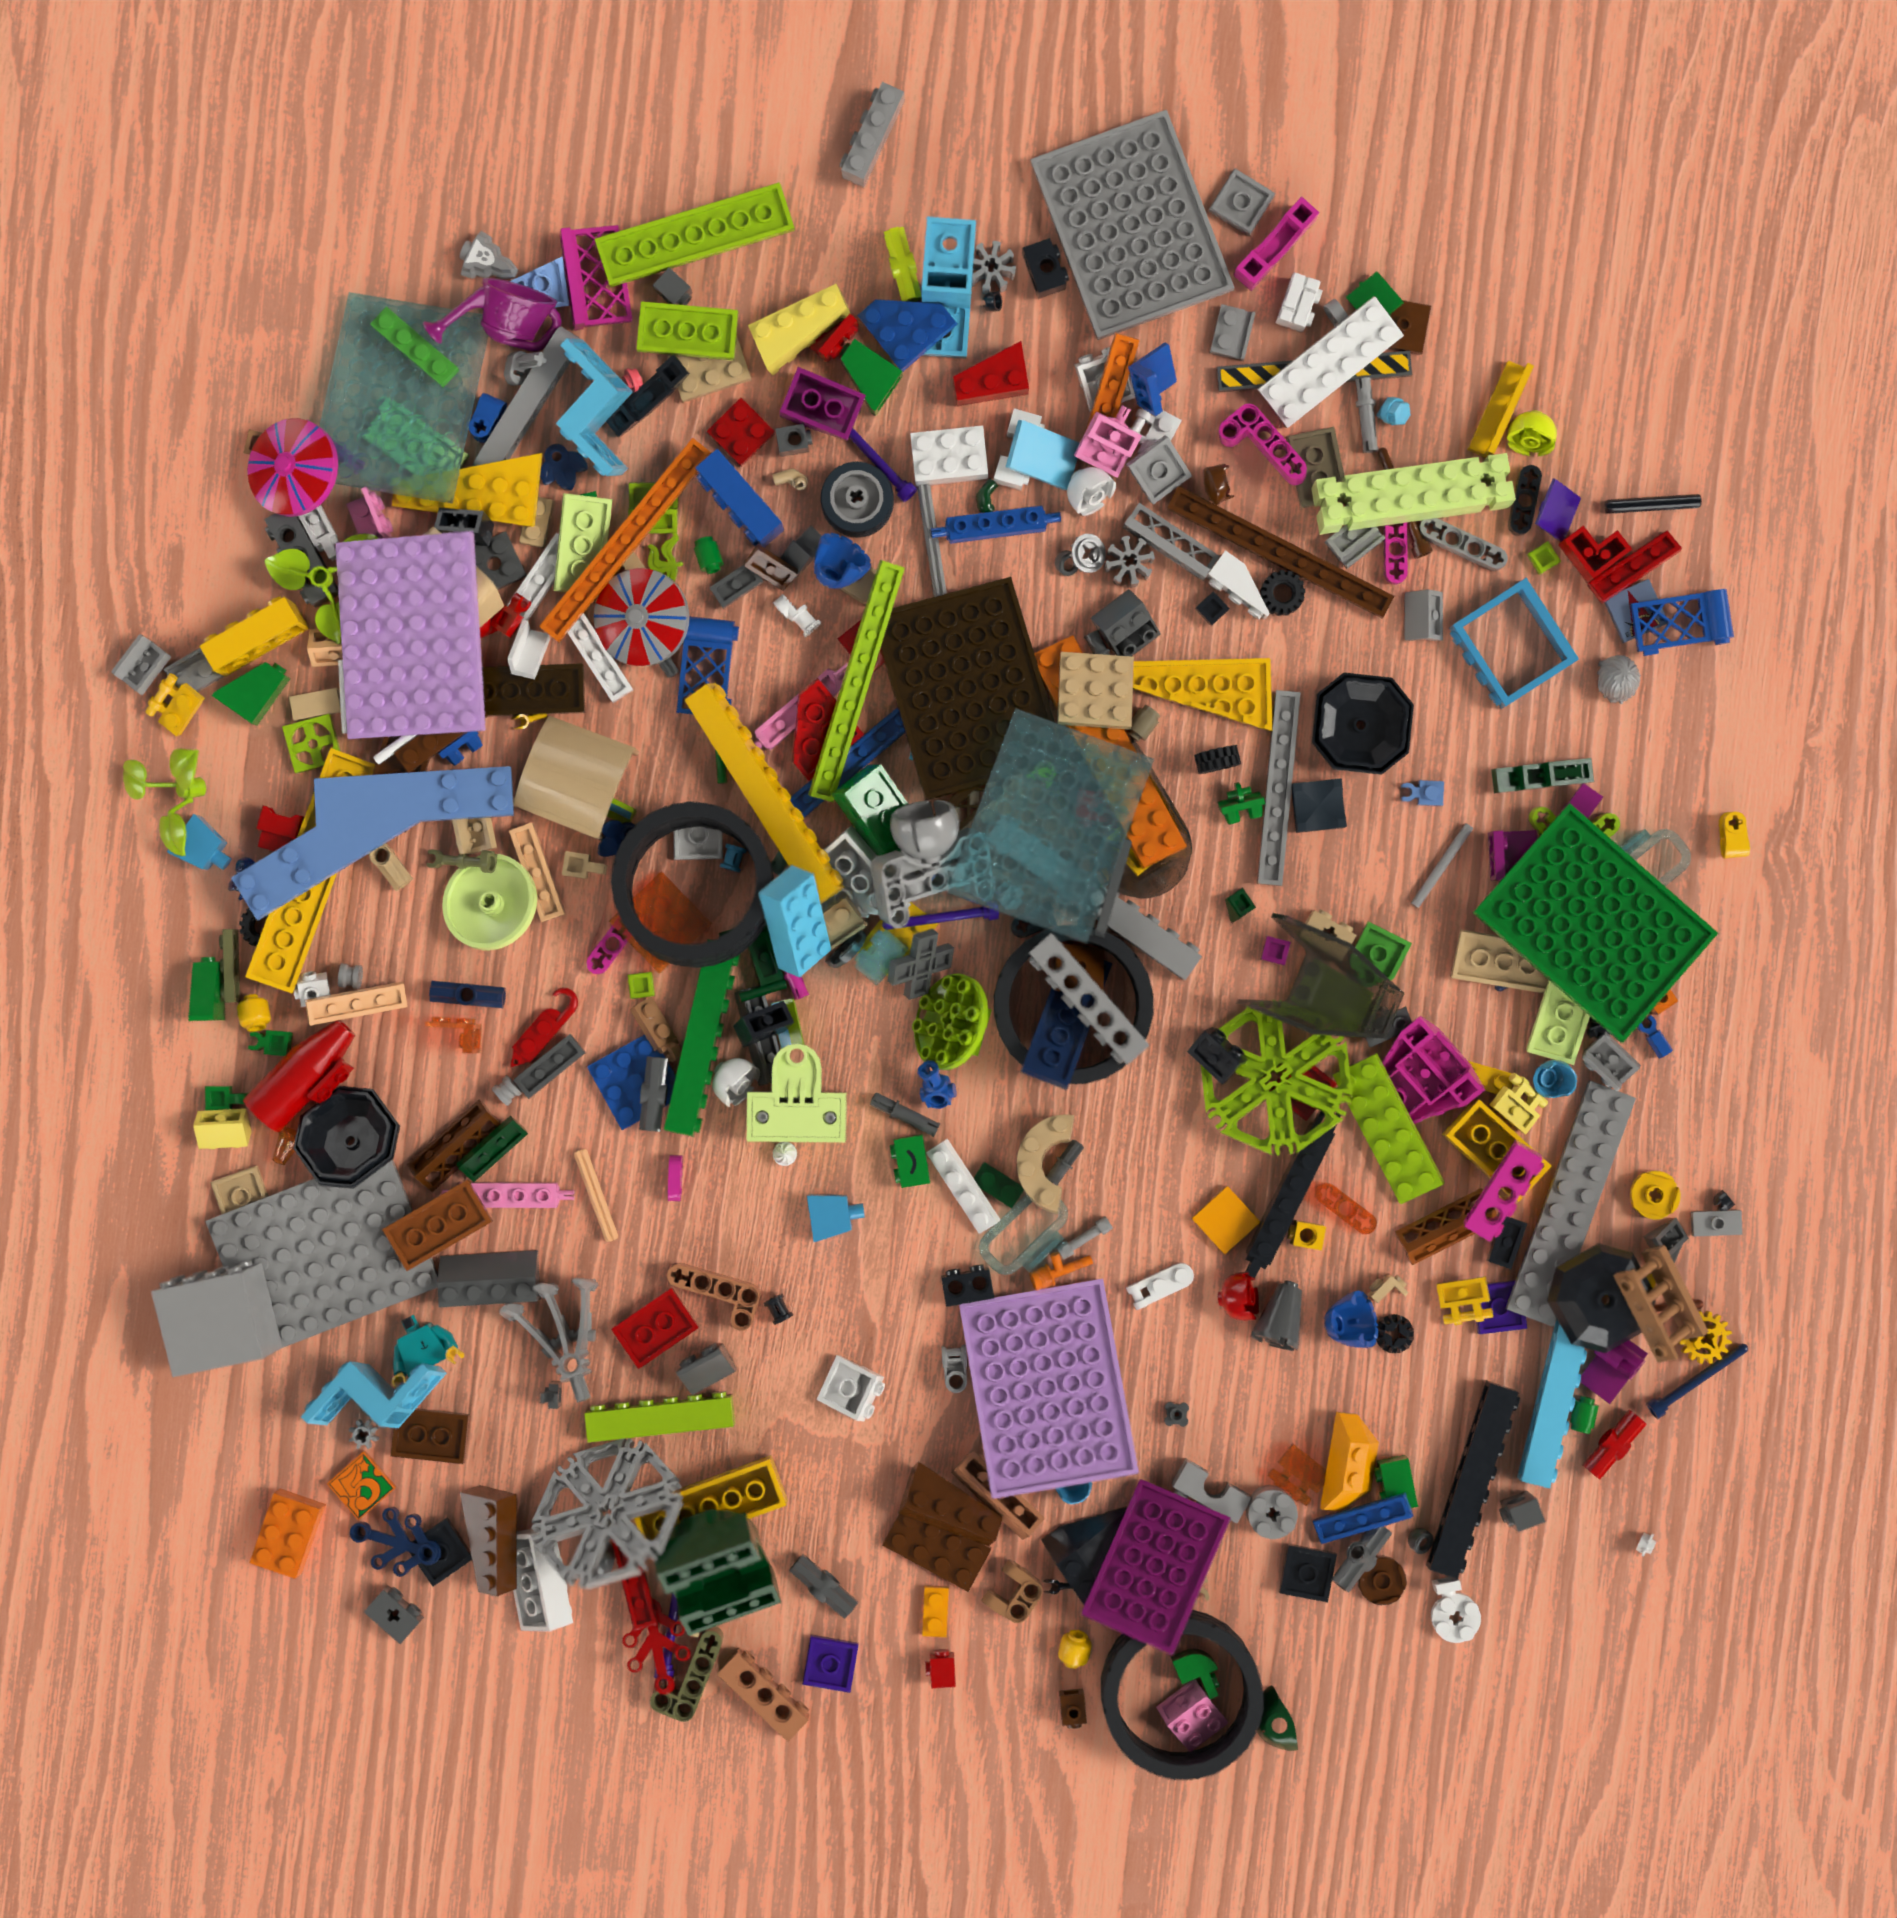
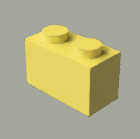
M247 1108L198 1111L193 1125L199 1149L248 1147L252 1132Z

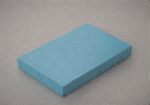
M1018 420L1006 468L1057 488L1067 490L1077 462V457L1074 456L1079 442L1027 421Z

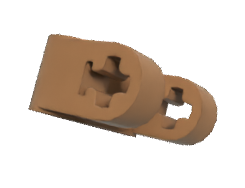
M1008 1559L1002 1571L1020 1584L1008 1601L989 1589L981 1600L1001 1616L1014 1623H1021L1027 1619L1041 1598L1042 1585L1028 1570L1013 1560ZM1029 1584H1034L1038 1587V1590L1035 1594L1029 1595L1024 1591L1025 1587ZM1016 1604L1024 1607V1611L1019 1615L1011 1612V1608Z

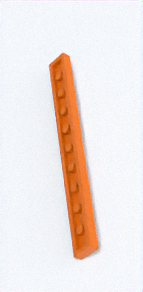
M694 438L689 441L540 624L539 627L558 643L564 638L697 474L695 467L711 454L708 449Z

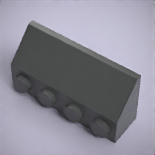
M538 1250L440 1256L437 1282L439 1307L537 1302L541 1299L540 1295L532 1289L535 1285L540 1284Z

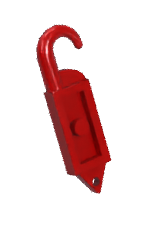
M559 988L553 992L552 995L554 997L559 994H566L570 999L568 1006L562 1013L553 1008L545 1009L512 1046L514 1050L511 1067L527 1062L532 1063L574 1014L578 1007V998L573 990Z

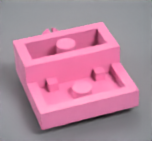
M1122 405L1116 418L1107 417L1096 411L1074 456L1118 478L1128 457L1131 458L1142 437L1141 434L1130 429L1124 423L1131 409Z

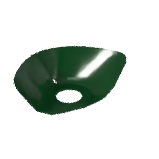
M1271 1685L1263 1692V1713L1257 1733L1265 1742L1274 1747L1287 1751L1298 1750L1293 1719L1279 1698L1274 1686ZM1276 1718L1286 1720L1287 1729L1285 1732L1276 1733L1273 1731L1272 1722Z

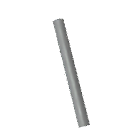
M1467 823L1464 824L1411 901L1413 906L1416 908L1421 906L1473 830V827Z

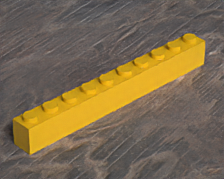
M716 683L705 684L685 699L686 704L789 867L793 865L814 874L820 903H824L845 888L842 883V876L829 863L830 858L828 854L817 844V837L805 825L804 817L800 810L793 806L790 801L791 796L784 787H781L777 780V773L772 767L768 766L764 760L765 755L763 751L752 741L751 732L746 726L742 725L738 718L737 710L725 698L726 693L724 689Z

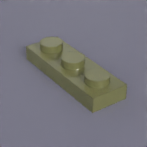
M222 929L223 935L219 937L220 949H223L220 971L224 974V983L221 984V996L225 999V1003L240 1002L238 930Z

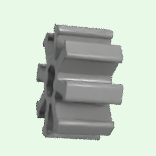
M998 241L992 242L991 255L987 254L983 243L976 246V255H979L981 260L973 259V270L978 271L972 273V286L975 287L976 283L986 279L985 284L982 286L983 294L991 292V281L996 282L999 292L1002 293L1007 290V281H1004L1002 276L1009 277L1011 280L1015 278L1016 266H1006L1009 262L1013 263L1014 254L1011 249H1008L1007 253L998 257L997 254L1000 252L1001 243ZM989 264L995 265L993 272L988 271Z
M1124 536L1120 541L1124 552L1114 547V544H1111L1107 555H1112L1118 560L1111 562L1107 560L1105 571L1108 573L1109 570L1120 568L1121 571L1117 576H1114L1113 583L1119 586L1126 573L1129 574V587L1133 588L1137 587L1139 583L1135 571L1147 580L1151 575L1152 569L1146 568L1142 563H1153L1155 557L1153 551L1150 554L1139 556L1140 550L1145 548V540L1139 538L1136 548L1131 550L1129 544L1130 536ZM1130 557H1132L1134 559L1133 563H1136V565L1134 566L1131 564L1129 567H1127L1125 565L1126 560L1123 559L1125 558L1128 560Z

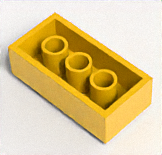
M276 597L268 602L269 606L264 609H255L249 612L245 620L230 623L225 627L226 630L219 635L214 633L204 639L205 643L199 647L213 671L227 677L310 629L297 605L286 597Z
M1473 1099L1441 1134L1489 1179H1491L1515 1139L1533 1149L1479 1099ZM1544 1158L1541 1161L1544 1163L1541 1171L1537 1176L1532 1175L1528 1182L1530 1187L1527 1193L1551 1167ZM1515 1166L1511 1174L1517 1177L1524 1174L1525 1168ZM1509 1187L1500 1188L1508 1196L1512 1192V1189ZM1519 1196L1517 1202H1519L1523 1197Z

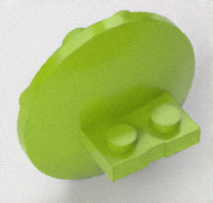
M959 973L946 975L938 980L929 989V993L923 995L919 1000V1009L916 1019L912 1024L916 1049L924 1062L934 1061L938 1064L939 1070L957 1068L972 1055H979L985 1028H987L992 1010L988 1009L986 995L982 986L974 978ZM921 1009L927 1010L924 1019L919 1018Z

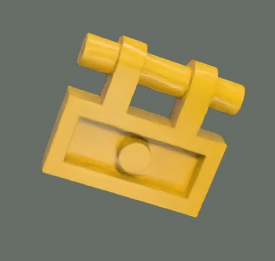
M169 673L167 678L160 682L156 695L149 699V706L145 712L149 716H154L157 711L162 713L158 722L177 737L183 733L205 698L187 683L182 684L178 688L175 685L178 679L177 676ZM168 694L173 697L169 705L164 702Z
M1486 1276L1436 1284L1441 1309L1451 1308L1452 1314L1443 1315L1444 1324L1454 1323L1456 1326L1462 1325L1466 1321L1476 1320V1322H1483L1486 1318H1493L1492 1308L1482 1309L1481 1306L1482 1302L1490 1301ZM1469 1304L1473 1306V1311L1461 1312L1459 1307Z

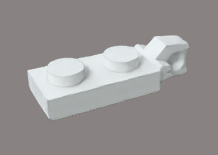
M320 505L313 511L298 516L318 551L322 552L325 550L328 558L332 561L335 560V543H338L339 540L322 506Z

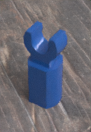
M1648 1015L1649 1027L1644 1028L1642 1023H1640L1637 1029L1647 1035L1646 1040L1660 1059L1671 1053L1673 1049L1660 1029H1656L1657 1023L1655 1018Z

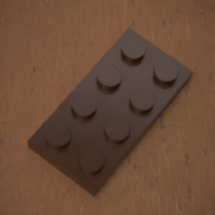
M901 1514L897 1516L883 1542L884 1547L969 1592L992 1549L990 1546Z

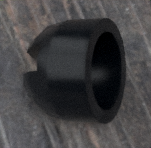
M989 292L982 298V300H985L983 307L987 311L995 312L1001 310L1002 296L1000 292Z
M1723 1189L1716 1194L1713 1200L1714 1206L1721 1203L1717 1208L1720 1211H1727L1735 1205Z

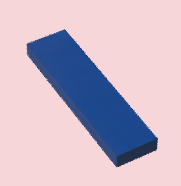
M1404 1492L1319 1517L1312 1522L1320 1543L1324 1544L1413 1518L1414 1515Z

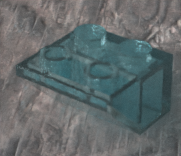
M887 929L884 932L878 930L870 940L873 943L867 951L862 949L854 958L857 962L854 967L876 986L887 976L890 961L903 957L909 950Z

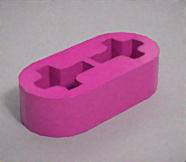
M682 1155L669 1156L668 1201H681Z

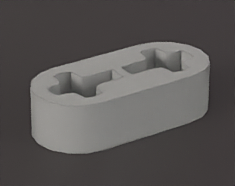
M1336 299L1323 306L1326 315L1334 327L1348 317Z

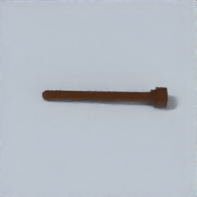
M1380 448L1378 455L1384 470L1394 469L1387 449ZM1416 521L1407 522V528L1413 540L1411 551L1414 558L1417 559L1432 553L1431 545L1429 542H1426V539L1422 538Z

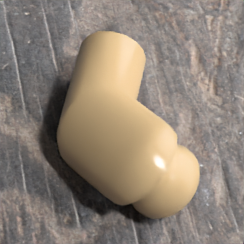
M793 468L772 474L775 486L789 483L797 490H804L808 484L807 477Z

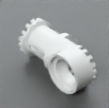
M782 594L773 604L786 619L796 622L803 630V635L807 637L813 632V628L814 630L817 629L821 621L813 618L807 611L808 607L805 604L796 609L794 605H791V602L789 603L788 599L786 600L787 597Z

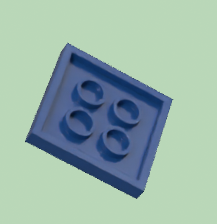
M645 1035L587 1066L621 1130L640 1121L642 1108L640 1093L642 1082L645 1080L647 1056L666 1058L658 1050L654 1051ZM669 1062L666 1084L668 1085L667 1100L663 1108L670 1104L676 1075Z

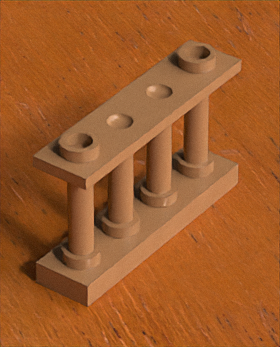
M1661 1245L1647 1248L1641 1253L1646 1264L1637 1271L1632 1269L1613 1275L1657 1363L1676 1360L1678 1355L1674 1346L1683 1338L1686 1340L1702 1337L1709 1332L1666 1246ZM1651 1273L1657 1285L1646 1293L1641 1280ZM1662 1294L1668 1307L1657 1315L1652 1302ZM1673 1316L1679 1329L1668 1337L1663 1324Z

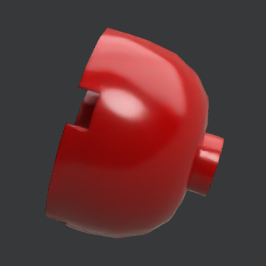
M1249 1272L1232 1274L1223 1283L1222 1291L1218 1292L1219 1305L1224 1307L1225 1312L1231 1318L1240 1321L1256 1320L1257 1317L1254 1314H1259L1258 1287L1253 1288L1251 1281L1255 1280V1278L1247 1275Z

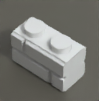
M1293 273L1276 324L1299 332H1303L1306 326L1310 327L1315 313L1311 312L1313 303H1319L1323 290L1319 289L1321 282L1298 273Z

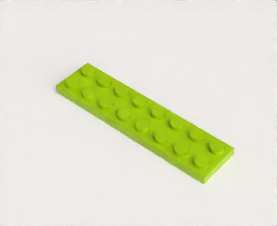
M779 182L596 238L595 243L609 286L614 287L666 271L668 268L679 267L793 232L795 227Z

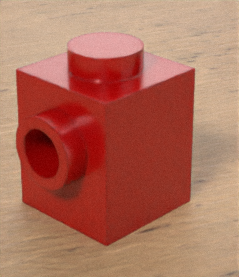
M948 1649L935 1650V1653L930 1654V1661H925L926 1676H931V1689L956 1687L954 1652L949 1653Z

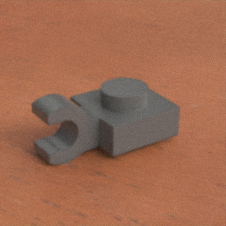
M552 1381L549 1387H545V1392L540 1393V1403L548 1402V1409H558L561 1406L562 1382Z

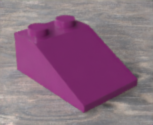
M798 367L780 409V417L798 425L804 424L806 428L847 441L866 395Z

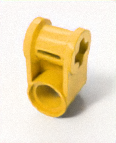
M1726 812L1719 818L1720 852L1723 859L1746 857L1750 854L1747 821L1740 812ZM1736 820V825H1729L1728 822Z

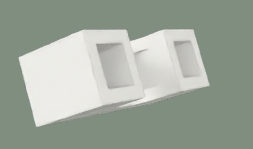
M1014 408L1007 437H1014L1018 420H1024L1044 428L1045 425L1041 424L1042 416ZM1000 455L994 481L1003 486L1022 490L1023 484L1028 485L1030 477L1006 468L1008 457Z

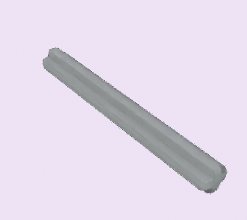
M922 484L917 489L933 594L936 597L947 594L939 540L938 537H931V528H937L931 488L929 484Z

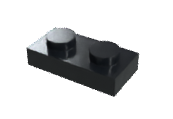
M1506 1216L1502 1222L1504 1228L1500 1235L1494 1238L1486 1261L1512 1269L1527 1223Z

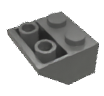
M1130 589L1091 617L1099 634L1117 656L1132 657L1161 635L1144 603Z
M713 1343L703 1349L701 1356L696 1358L693 1354L682 1360V1363L679 1364L680 1368L676 1373L692 1395L736 1372L737 1368L724 1344L717 1346L716 1343Z

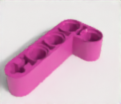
M1244 404L1220 424L1219 439L1224 446L1234 447L1248 436L1289 484L1300 485L1304 482L1307 472L1306 463L1254 404ZM1245 414H1252L1255 416V419L1251 422H1246L1242 417ZM1227 429L1236 431L1233 437H1226L1223 433ZM1265 431L1271 436L1267 440H1262L1258 437V434ZM1281 449L1286 452V455L1278 458L1273 453ZM1291 467L1295 471L1300 469V474L1298 475L1296 472L1291 474Z

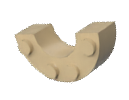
M1056 1115L1037 1123L1024 1137L1017 1155V1172L1026 1195L1037 1206L1054 1214L1059 1212L1062 1187L1052 1184L1045 1177L1042 1170V1162L1045 1154L1051 1147L1059 1143H1070L1074 1115Z

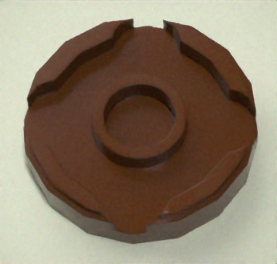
M1385 1555L1376 1556L1377 1562L1375 1567L1362 1574L1358 1580V1587L1362 1595L1373 1604L1379 1606L1390 1605L1398 1601L1407 1585L1406 1574L1402 1566L1395 1559Z

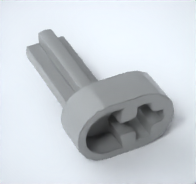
M524 351L510 353L504 369L506 382L512 386L522 385L531 368L541 367L542 364H546L547 359L543 358L544 353L535 352L527 354ZM516 370L520 376L514 375L513 371Z

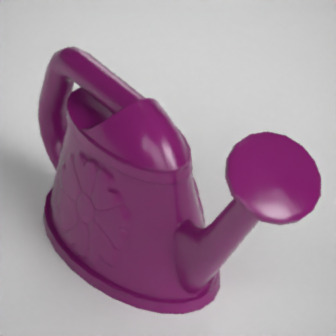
M484 278L482 280V287L477 289L441 320L433 323L423 322L424 329L436 343L441 344L442 334L446 327L471 309L483 308L481 325L491 339L498 343L526 351L537 352L546 347L555 331L561 326L562 320L559 312L554 308L557 301L549 295L514 282ZM549 315L552 320L551 327L540 340L530 342L534 340L536 332Z

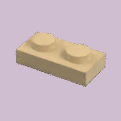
M538 497L535 526L523 525L519 540L520 544L539 548L545 547L554 500Z

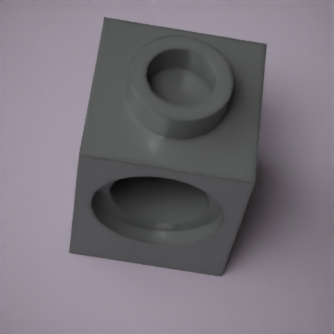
M670 268L653 284L655 292L669 304L687 305L692 299L691 294L693 292L691 287Z
M804 424L775 429L781 457L809 452L808 445L813 444L810 430H805ZM790 436H800L801 442L798 445L789 444L788 439Z

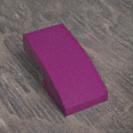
M1582 783L1562 810L1570 803L1588 819L1603 796Z

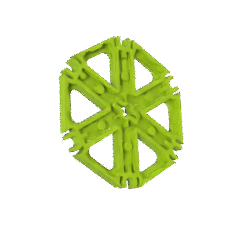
M1272 1000L1273 1007L1270 1010H1266L1263 1007V1001H1260V1012L1256 1011L1255 1002L1219 1028L1228 1040V1036L1245 1023L1253 1021L1258 1025L1261 1057L1242 1049L1244 1056L1248 1060L1235 1071V1074L1249 1079L1247 1083L1223 1100H1217L1214 1097L1212 1075L1201 1065L1206 1114L1208 1111L1216 1109L1209 1113L1208 1118L1210 1120L1215 1116L1221 1118V1122L1215 1126L1216 1129H1222L1226 1124L1227 1127L1220 1131L1221 1134L1272 1155L1271 1150L1272 1145H1274L1277 1156H1280L1279 1149L1283 1145L1289 1148V1154H1293V1143L1296 1144L1298 1153L1340 1123L1343 1118L1337 1117L1335 1113L1340 1116H1346V1112L1341 1110L1339 1105L1341 1103L1351 1105L1352 1102L1348 1097H1342V1095H1348L1353 1098L1347 1043L1345 1041L1342 1045L1337 1046V1044L1343 1042L1344 1036L1332 1038L1331 1033L1336 1030V1026L1332 1025L1327 1031L1325 1030L1328 1025L1332 1024L1331 1021L1282 1000H1279L1281 1004L1280 1010H1277L1276 1000ZM1287 1017H1293L1313 1026L1315 1034L1286 1054L1283 1020ZM1333 1055L1339 1061L1341 1083L1339 1087L1332 1088L1302 1074L1327 1056ZM1272 1072L1283 1074L1280 1077V1083L1276 1081L1270 1082ZM1291 1098L1321 1110L1325 1114L1324 1121L1307 1134L1298 1135L1294 1130ZM1266 1101L1270 1130L1269 1136L1262 1140L1240 1131L1237 1127V1122Z

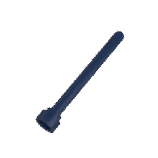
M1740 1344L1724 1355L1721 1360H1717L1662 1399L1660 1397L1658 1399L1653 1398L1647 1402V1408L1657 1420L1666 1414L1665 1411L1668 1410V1406L1748 1351V1346Z

